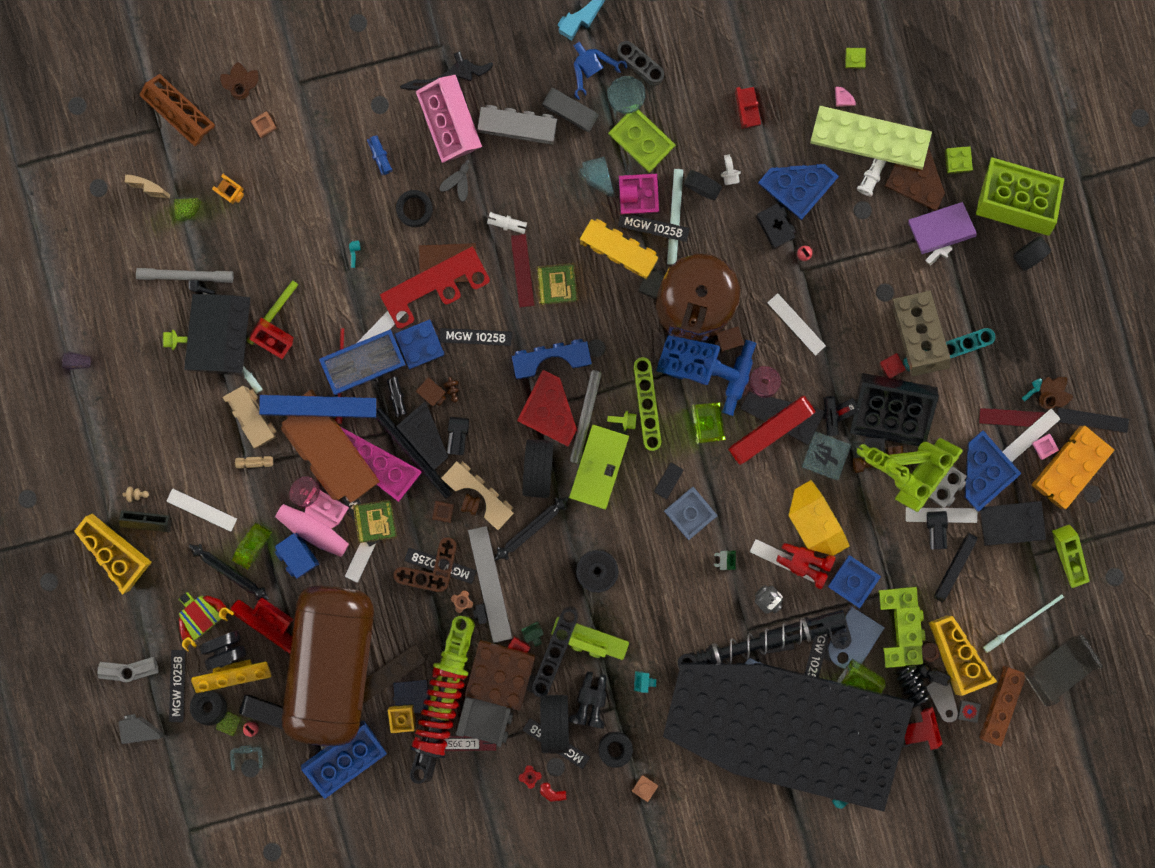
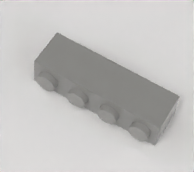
M486 105V107H481L477 130L478 133L553 145L557 119H554V116L549 114L536 116L534 112L530 111L517 113L512 108L498 110L496 106Z

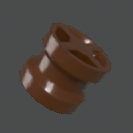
M466 493L461 512L467 511L471 515L476 516L481 498H474L471 494Z

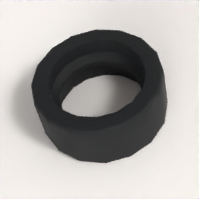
M690 170L684 181L686 187L714 201L722 189L719 183L694 170Z
M409 190L399 197L396 203V213L405 225L420 227L430 220L433 214V206L425 193L419 190ZM419 198L424 202L426 211L420 219L411 220L405 216L403 206L408 199Z

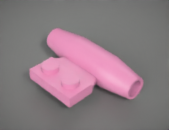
M315 488L308 499L305 513L283 504L275 516L289 530L297 533L301 538L319 549L342 557L349 546V543L332 530V528L340 524L349 507L337 500H333L318 488Z

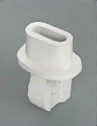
M730 154L724 155L726 171L721 174V177H724L725 185L739 183L738 174H741V171L733 170Z
M951 246L935 250L925 260L926 263L931 266L940 256L947 259V254L952 250Z

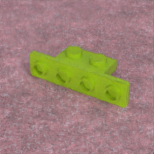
M559 617L556 618V621H555L554 627H553V629H552L551 635H553V632H554V630H555V627H556V625H557V622H558V620H559ZM576 623L568 645H571V649L575 651L590 652L589 655L595 658L605 657L607 654L623 660L629 642ZM563 629L557 632L560 638L568 636L567 632Z

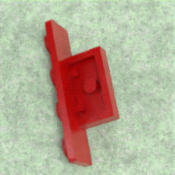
M264 598L258 601L254 609L239 599L234 603L230 610L233 611L237 618L290 654L292 636L286 632L293 621L290 616Z

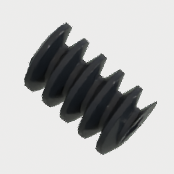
M908 665L898 669L893 674H899L896 681H903L899 687H906L903 695H910L907 700L913 701V708L925 703L931 695L929 692L924 693L927 690L926 686H920L924 680L917 679L920 676V672H914L917 666Z

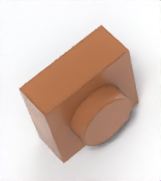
M641 775L632 792L648 802L658 785L644 775Z

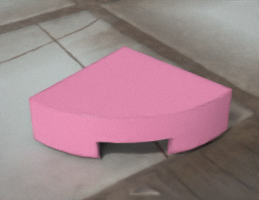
M835 87L836 107L856 105L854 97L842 87Z

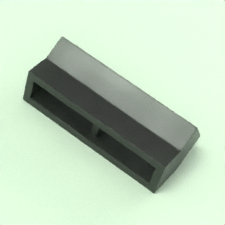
M121 510L119 517L120 527L170 532L171 520L169 515Z

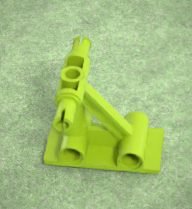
M939 438L934 445L929 442H923L919 445L917 452L888 455L877 448H869L864 444L859 446L863 450L857 448V454L865 458L868 464L883 471L895 480L896 487L901 490L895 497V500L915 512H919L930 495L936 490V487L963 452L961 448L942 438ZM919 463L912 474L909 473L907 467L902 466Z

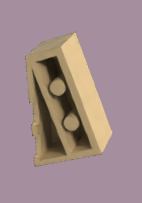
M241 386L223 397L225 402L228 401L234 417H237L242 430L253 448L257 449L277 438L275 435L277 430L272 422L268 423L265 417L267 415H259V405L256 401L258 396L253 389L250 390L248 387Z

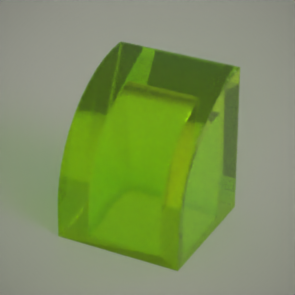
M198 198L175 199V219L185 221L195 216L200 208V200Z

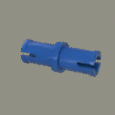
M373 136L367 139V143L373 153L372 158L377 162L381 175H387L389 171H393L386 157L387 152L383 150L378 139L379 137Z

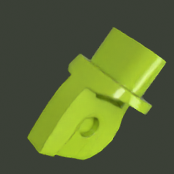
M175 330L163 332V347H171L174 350L177 343H187L188 337H177Z
M626 411L624 417L608 416L607 422L622 423L624 431L626 429H635L637 414H630Z

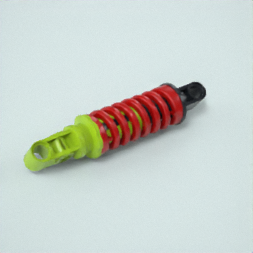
M457 616L454 618L446 640L445 651L441 653V662L433 664L432 677L436 678V680L431 679L429 684L433 685L434 688L433 690L428 689L426 692L427 695L431 696L430 700H424L428 710H421L422 715L428 716V721L420 719L418 724L425 726V731L419 729L415 731V734L422 736L423 739L420 741L421 738L415 737L410 746V749L416 752L410 772V778L416 784L429 782L433 777L437 758L446 757L445 748L448 744L444 739L450 737L451 734L447 729L453 727V722L449 719L456 717V712L452 709L459 707V703L455 699H459L462 696L461 692L457 689L464 687V682L461 680H464L469 674L464 670V663L468 660L466 654L469 650L470 640L475 627L474 621L470 617ZM463 620L466 622V628L464 630H462L460 626ZM420 770L424 772L423 779L419 777Z

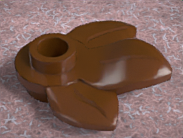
M236 62L232 67L230 75L221 74L220 76L222 86L229 90L231 95L237 100L246 99L250 90L257 85L259 79L257 70L247 73V70L239 62ZM239 88L244 89L242 94L237 93Z
M1047 377L1043 380L1039 397V405L1042 408L1063 407L1072 400L1073 395L1065 391L1068 378L1057 377L1052 380L1050 377Z

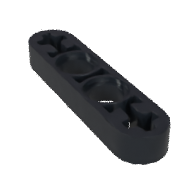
M967 533L934 594V599L941 603L946 600L977 541V536Z

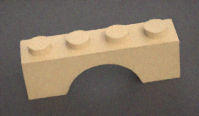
M463 461L461 464L456 462L441 479L454 491L472 488L481 493L486 502L484 518L499 530L514 514L511 511L514 507L506 500L504 502L500 501L497 498L499 494L492 487L488 490L483 485L485 481L478 475L474 477L469 472L471 468Z

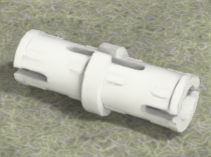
M490 212L489 217L496 220L488 219L487 224L502 227L506 231L509 229L522 234L525 233V229L518 226L526 228L527 222L511 219V216L508 215L504 217Z

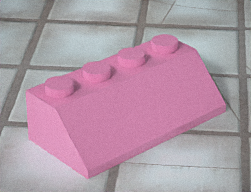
M456 75L439 78L416 91L442 163L469 154L482 147Z

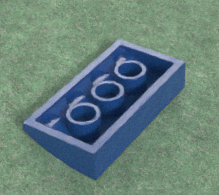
M363 720L360 722L356 737L350 743L343 746H327L303 763L301 770L321 796L326 799L384 757L387 752Z

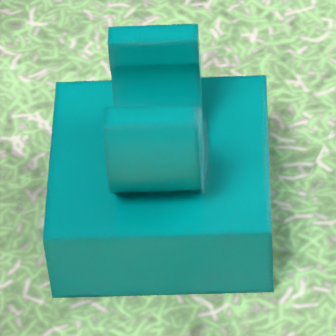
M635 671L634 691L648 693V687H656L657 679L649 678V673Z

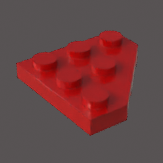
M542 370L517 421L569 447L577 428L559 377Z

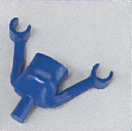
M580 42L576 43L574 47L579 56L574 62L577 78V90L574 92V97L580 100L577 95L578 91H582L584 96H586V90L583 88L582 71L586 78H589L604 68L598 57L615 66V70L618 73H621L618 65L623 64L624 68L627 69V63L625 61L618 62L597 49L585 50Z

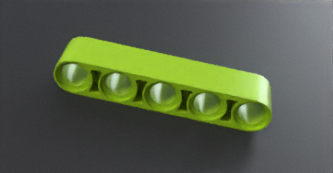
M641 357L634 363V375L643 444L647 450L655 451L661 445L652 366L647 358ZM641 361L646 362L648 365V369L644 372L639 371L637 368V364ZM643 380L650 383V389L647 391L641 390L639 386ZM645 399H649L653 403L652 408L649 410L642 407V402ZM648 418H652L655 421V426L652 429H648L644 425L645 420ZM654 437L657 439L658 444L655 448H650L647 445L648 438Z

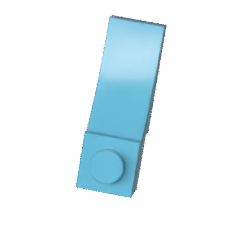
M592 0L574 14L568 13L566 17L562 16L558 23L560 27L559 33L572 41L581 25L589 28L605 0Z

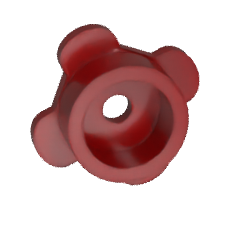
M531 765L525 767L523 774L519 775V781L524 782L528 788L532 789L535 787L537 780L541 779L542 775L540 772L533 770Z

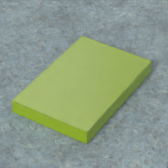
M635 106L608 133L648 173L676 146Z

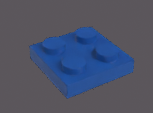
M431 320L395 334L409 370L445 355Z
M848 555L827 587L860 608L881 576Z

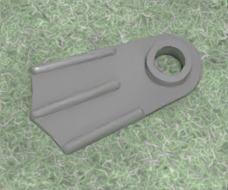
M933 681L927 686V690L941 718L945 722L955 721L958 717V711L950 682L947 686H943ZM947 710L952 711L951 717L946 716L945 713Z

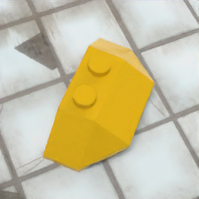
M810 480L794 489L788 516L807 549L834 556L848 548L850 545L840 524L813 481Z

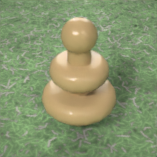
M128 487L126 493H123V497H126L129 503L134 499L138 501L140 497L147 498L149 496L147 491L140 492L138 488L133 490L132 487Z

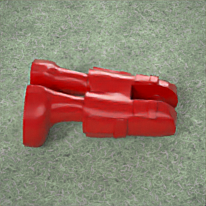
M783 543L781 548L789 553H793L794 556L790 561L788 558L778 555L776 561L802 578L808 575L815 581L816 588L822 590L828 574L810 568L809 564L811 563L824 571L830 572L836 557L829 555L826 558H819L814 556V551Z

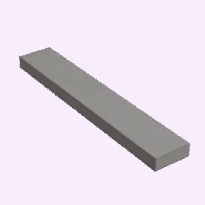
M485 526L468 530L493 643L512 639L488 528Z

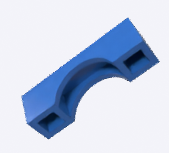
M583 339L571 341V345L564 346V343L553 344V348L545 349V346L534 348V352L527 353L526 350L515 352V355L512 356L516 380L535 376L540 363L551 357H559L566 360L573 369L592 365L587 341L583 342Z

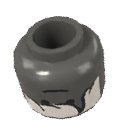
M764 585L755 593V603L764 613L773 612L775 614L782 608L783 596L774 586Z

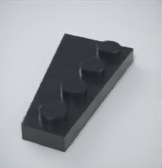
M749 392L740 409L766 422L793 402ZM814 408L816 412L786 434L808 445L823 418V414H825V410Z

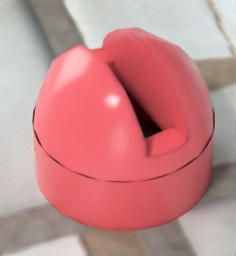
M804 245L797 250V257L801 261H808L812 257L813 252L809 246ZM803 248L808 253V257H806V255L802 251Z
M248 721L243 726V733L248 737L255 736L259 731V726L254 721ZM247 725L254 731L253 734L246 728Z

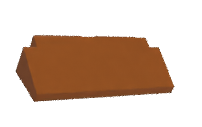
M311 389V390H309L308 392H306V393H305L304 395H302V396H317V395H316L315 392ZM287 416L288 418L282 422V432L302 459L309 460L312 464L310 466L311 471L333 500H340L346 496L349 502L352 503L380 482L333 417Z

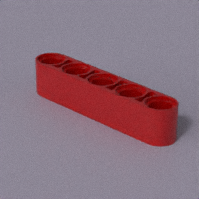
M802 396L734 443L728 450L737 463L741 465L812 416L816 411L807 398Z

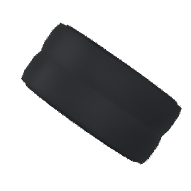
M214 690L196 693L190 702L192 717L203 725L212 726L218 724L223 720L227 712L225 698ZM211 702L213 708L210 712L206 713L204 706L206 703Z

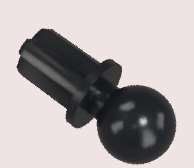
M926 663L919 664L916 668V672H920L919 677L923 679L929 677V682L934 681L943 686H947L950 682L951 677L937 671V668H934L932 671Z

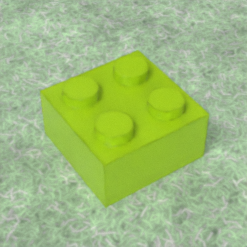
M971 146L947 148L945 150L947 174L971 172L973 170Z

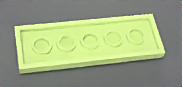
M820 106L810 143L923 170L932 132Z

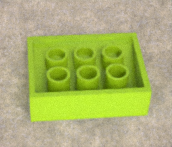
M991 157L980 193L976 215L1050 236L1057 224L1064 178Z

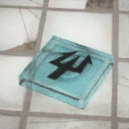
M815 431L802 468L838 481L851 444Z

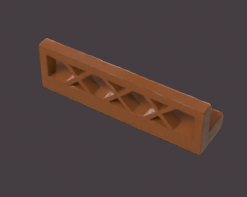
M161 74L144 84L140 96L194 146L200 144L203 136L214 129L215 124ZM155 83H161L164 89L158 88ZM169 96L176 97L178 102L172 101ZM183 109H189L192 115L186 114ZM197 121L203 122L207 127L202 129L197 124Z

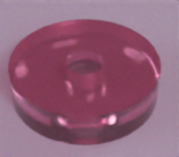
M759 367L754 370L750 377V388L759 397H771L780 388V375L771 367ZM762 380H767L768 384H763Z
M308 476L297 479L290 488L289 496L291 501L302 508L312 505L319 496V484Z

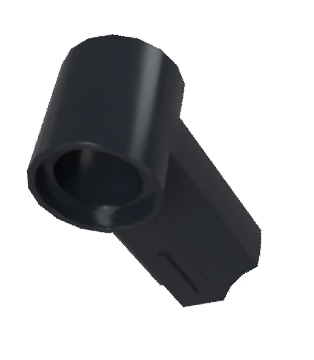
M450 416L447 454L464 456L469 418Z
M947 511L927 512L930 549H947Z

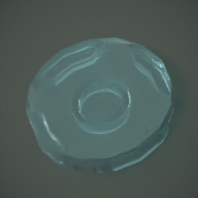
M619 77L612 82L608 89V101L617 112L623 114L633 113L645 101V88L642 82L634 79V77Z

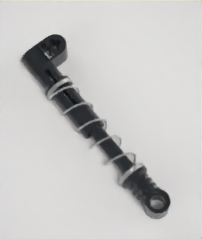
M841 609L813 618L803 617L799 622L789 625L784 623L782 627L772 630L766 628L765 632L759 633L758 638H754L749 633L747 641L737 643L731 638L730 646L720 648L717 644L712 643L708 648H705L706 651L702 649L700 653L699 650L696 651L697 654L691 652L682 655L678 659V667L680 669L682 661L686 658L691 659L693 663L717 664L722 663L724 659L728 664H731L733 656L742 654L748 660L751 651L759 649L762 654H766L769 650L776 648L783 650L786 645L793 643L801 644L804 640L811 642L815 637L828 633L832 645L839 650L847 648L852 640L844 612ZM818 624H822L823 626L813 630L808 629V627L815 626ZM845 628L846 632L842 633L841 636L846 637V641H844V645H841L840 642H836L839 635L833 636L832 632ZM800 630L799 634H792V632Z

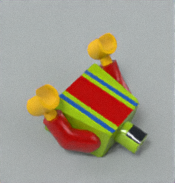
M188 592L179 598L186 607L179 613L180 617L178 620L183 640L182 647L187 652H189L188 646L190 644L196 648L197 644L193 640L199 639L221 619L228 621L226 615L227 613L233 615V611L227 609L225 604L218 598L207 595L199 596L194 600Z

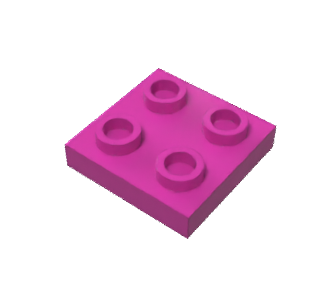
M657 174L619 176L621 215L659 213Z

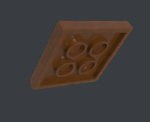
M480 640L465 696L520 711L536 655Z

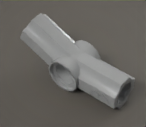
M155 657L131 664L100 662L97 672L99 679L130 682L159 673ZM126 668L131 669V678H127L124 675V670Z

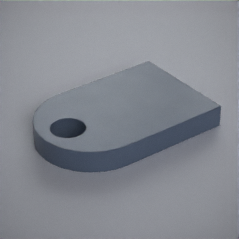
M851 607L845 616L851 635V644L843 650L836 649L832 645L831 640L828 645L830 659L835 665L844 669L847 665L848 669H853L862 664L885 628ZM845 628L834 633V635H839L836 642H840L841 645H844V641H846V637L841 636L842 633L846 632ZM841 652H845L848 656L845 663H839L837 660V656Z

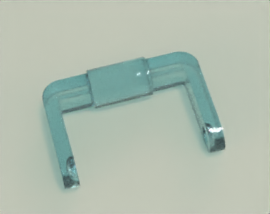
M252 745L232 749L230 751L231 771H235L234 753L258 752L259 769H263L262 749L260 747H252Z

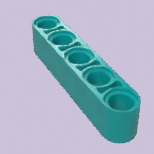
M984 328L947 341L946 345H950L953 348L950 358L992 344L995 341V333L989 328ZM983 332L989 335L987 343L981 340ZM964 339L970 340L971 347L969 349L963 346ZM905 357L903 365L907 371H910L907 358Z

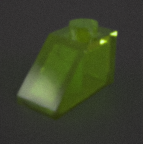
M255 522L237 546L232 561L249 570L272 532Z

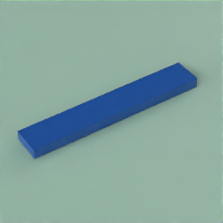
M260 395L259 415L376 418V398Z

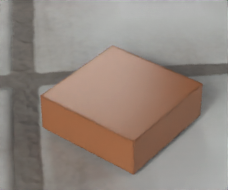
M267 111L251 120L260 138L277 129Z

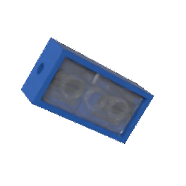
M391 329L319 359L334 396L405 367V362Z

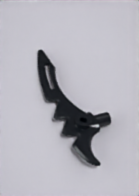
M459 51L453 54L457 63L453 64L444 74L427 80L415 79L401 85L400 88L419 90L424 86H414V83H431L439 78L456 75L460 84L459 78L471 81V73L481 76L492 68L493 63L490 62L482 66L474 65L467 59L464 60Z

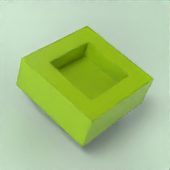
M846 48L845 68H865L866 48Z

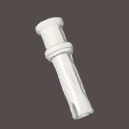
M874 159L870 169L864 173L865 177L861 185L857 187L860 193L870 197L873 195L872 191L876 183L880 181L879 175L886 161Z

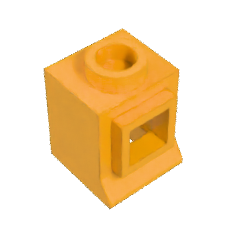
M222 174L223 180L217 188L214 186L212 190L231 204L240 202L244 196V193H242L244 189ZM230 185L236 189L231 197L225 193Z

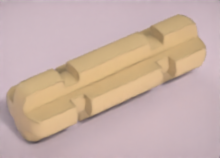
M273 457L236 458L235 466L236 468L272 467Z

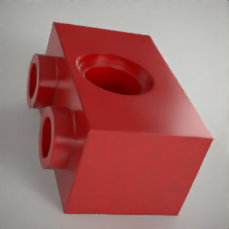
M263 318L259 319L249 340L281 359L284 358L292 346L294 337Z

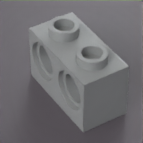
M952 466L928 499L941 508L949 507L955 500L954 494L956 491H961L965 486V478L967 476ZM951 473L956 476L954 484H950L947 479ZM939 489L945 491V498L942 500L937 498V491Z

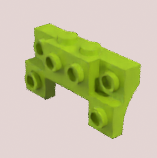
M917 587L878 590L880 610L894 609L896 644L898 646L883 648L885 668L923 664L922 641H925V631L921 629V622L924 620L923 610H920V607H918Z

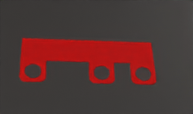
M472 246L380 294V297L396 327L401 329L414 321V317L407 305L408 303L436 289L442 302L450 304L461 296L454 279L465 274L471 287L479 289L488 284L490 278ZM475 272H481L484 275V281L481 284L473 282L472 275ZM446 287H452L455 290V296L452 299H446L443 296V290ZM398 312H407L409 319L406 323H399L396 316Z

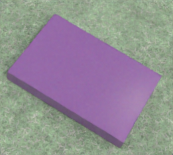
M963 202L908 220L921 254L976 237L977 235Z

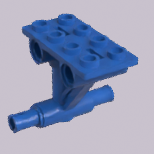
M668 335L656 371L682 380L683 378L690 379L704 385L709 384L711 376H718L728 380L725 392L727 398L721 413L733 416L737 401L742 398L745 386L749 381V374L753 365L751 358L757 343L745 340L741 355L736 358L734 367L731 368L717 360L720 346Z

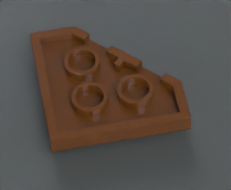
M929 146L923 170L895 163L884 186L934 211H937L945 194Z

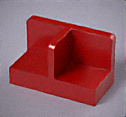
M737 87L735 95L742 129L760 126L759 103L756 99L754 87L745 89Z

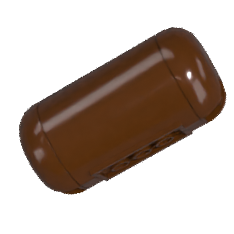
M700 253L682 257L668 268L657 292L656 311L660 323L667 330V333L678 338L705 342L706 339L714 337L733 318L740 303L741 288L736 273L725 261L711 254Z
M316 585L304 589L299 595L296 605L282 714V728L285 734L295 741L320 746H343L350 743L358 733L374 617L373 604L370 598L362 591L343 587Z

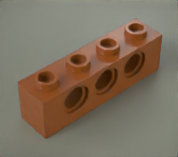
M1007 666L1003 667L979 735L981 740L1000 747L1002 746L1027 675L1026 673Z

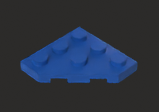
M825 164L770 168L758 184L797 218L802 220L839 176Z
M983 430L967 443V477L965 478L964 496L973 508L979 512L1021 474Z

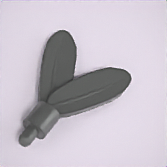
M469 160L462 164L459 171L442 182L440 186L441 192L448 191L457 184L460 200L464 202L467 199L468 181L465 173L469 169Z

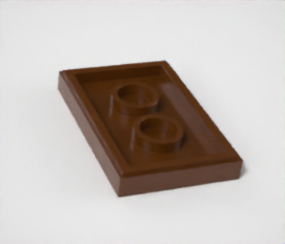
M476 243L419 245L420 273L472 246L476 251ZM477 272L472 275L473 282H478ZM465 274L454 279L455 283L469 282Z

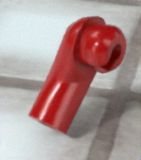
M547 782L540 785V793L548 801L567 800L566 790L555 792Z

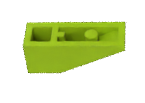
M1070 524L1053 530L1052 534L1056 549L1071 588L1090 582L1077 532Z

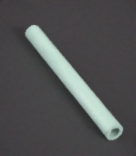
M674 169L670 224L679 225L683 184L682 169ZM669 238L668 265H673L677 262L678 240Z

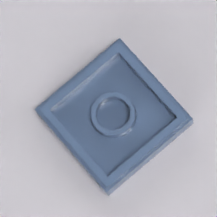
M691 487L664 510L666 515L688 540L718 516L694 487Z

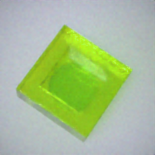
M226 712L225 717L217 724L215 729L234 736L241 717Z

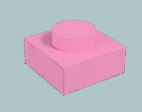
M1047 434L1032 442L1041 460L1059 451L1051 434Z

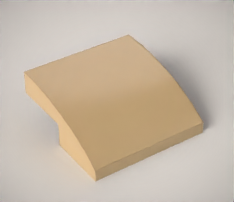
M125 174V183L132 188H142L151 197L170 198V194L157 184L138 176Z

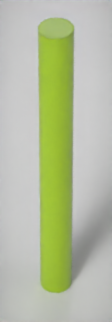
M291 281L263 319L271 322L297 288L298 284ZM249 338L246 340L251 345L254 344V342L249 340Z

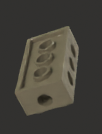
M931 290L893 299V312L911 376L950 368L951 358Z

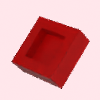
M897 353L879 362L887 378H892L906 370Z
M514 636L507 647L527 653L531 646Z

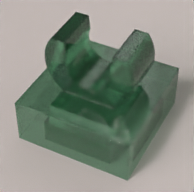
M538 621L521 629L526 643L533 641L535 647L542 644L540 636L544 635Z

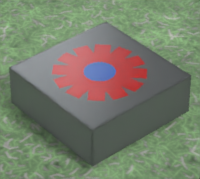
M961 700L957 719L977 723L981 704Z

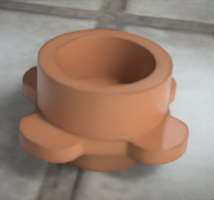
M462 591L461 594L451 597V601L456 606L455 610L458 613H461L466 608L470 609L473 607V602L470 601L467 591Z

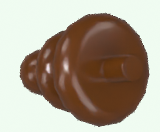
M448 377V382L444 383L443 387L449 388L447 394L451 395L452 402L456 403L458 401L456 393L459 392V389L455 388V386L459 385V381H452V378Z

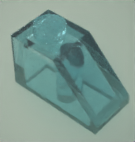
M605 157L582 162L583 168H579L582 180L586 179L588 185L609 197H613L614 191Z

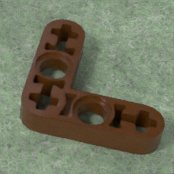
M451 537L443 538L440 541L433 573L408 567H399L394 572V580L402 585L435 592L445 591L448 588L457 548L456 541ZM447 540L453 545V548H450L448 554H452L451 558L440 556L441 552L445 553L446 548L443 547V543H447ZM441 559L449 561V568L447 570L439 568L438 564ZM405 570L406 575H411V571L415 572L412 577L413 583H409V578H404L401 581L397 573ZM418 574L426 576L427 581L425 584L419 585L416 582ZM430 575L434 576L432 580L435 581L442 578L445 586H441L439 589L437 584L431 583V587H428Z

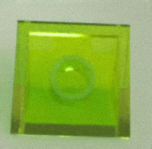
M720 402L691 405L690 411L695 444L725 440Z

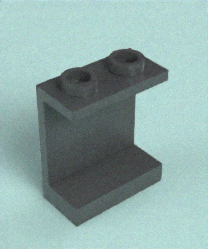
M466 696L456 735L472 737L497 744L498 747H501L502 743H506L508 732L505 731L506 725H511L514 713H510L511 708Z

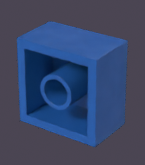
M293 533L275 546L277 549L275 554L280 561L284 560L288 565L286 570L291 577L301 578L320 565L304 539L297 533Z

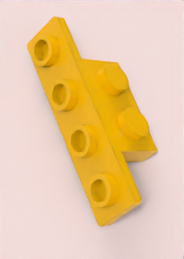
M251 660L231 663L221 668H213V673L192 677L191 682L195 692L200 693L270 678L271 671L267 662L252 664Z

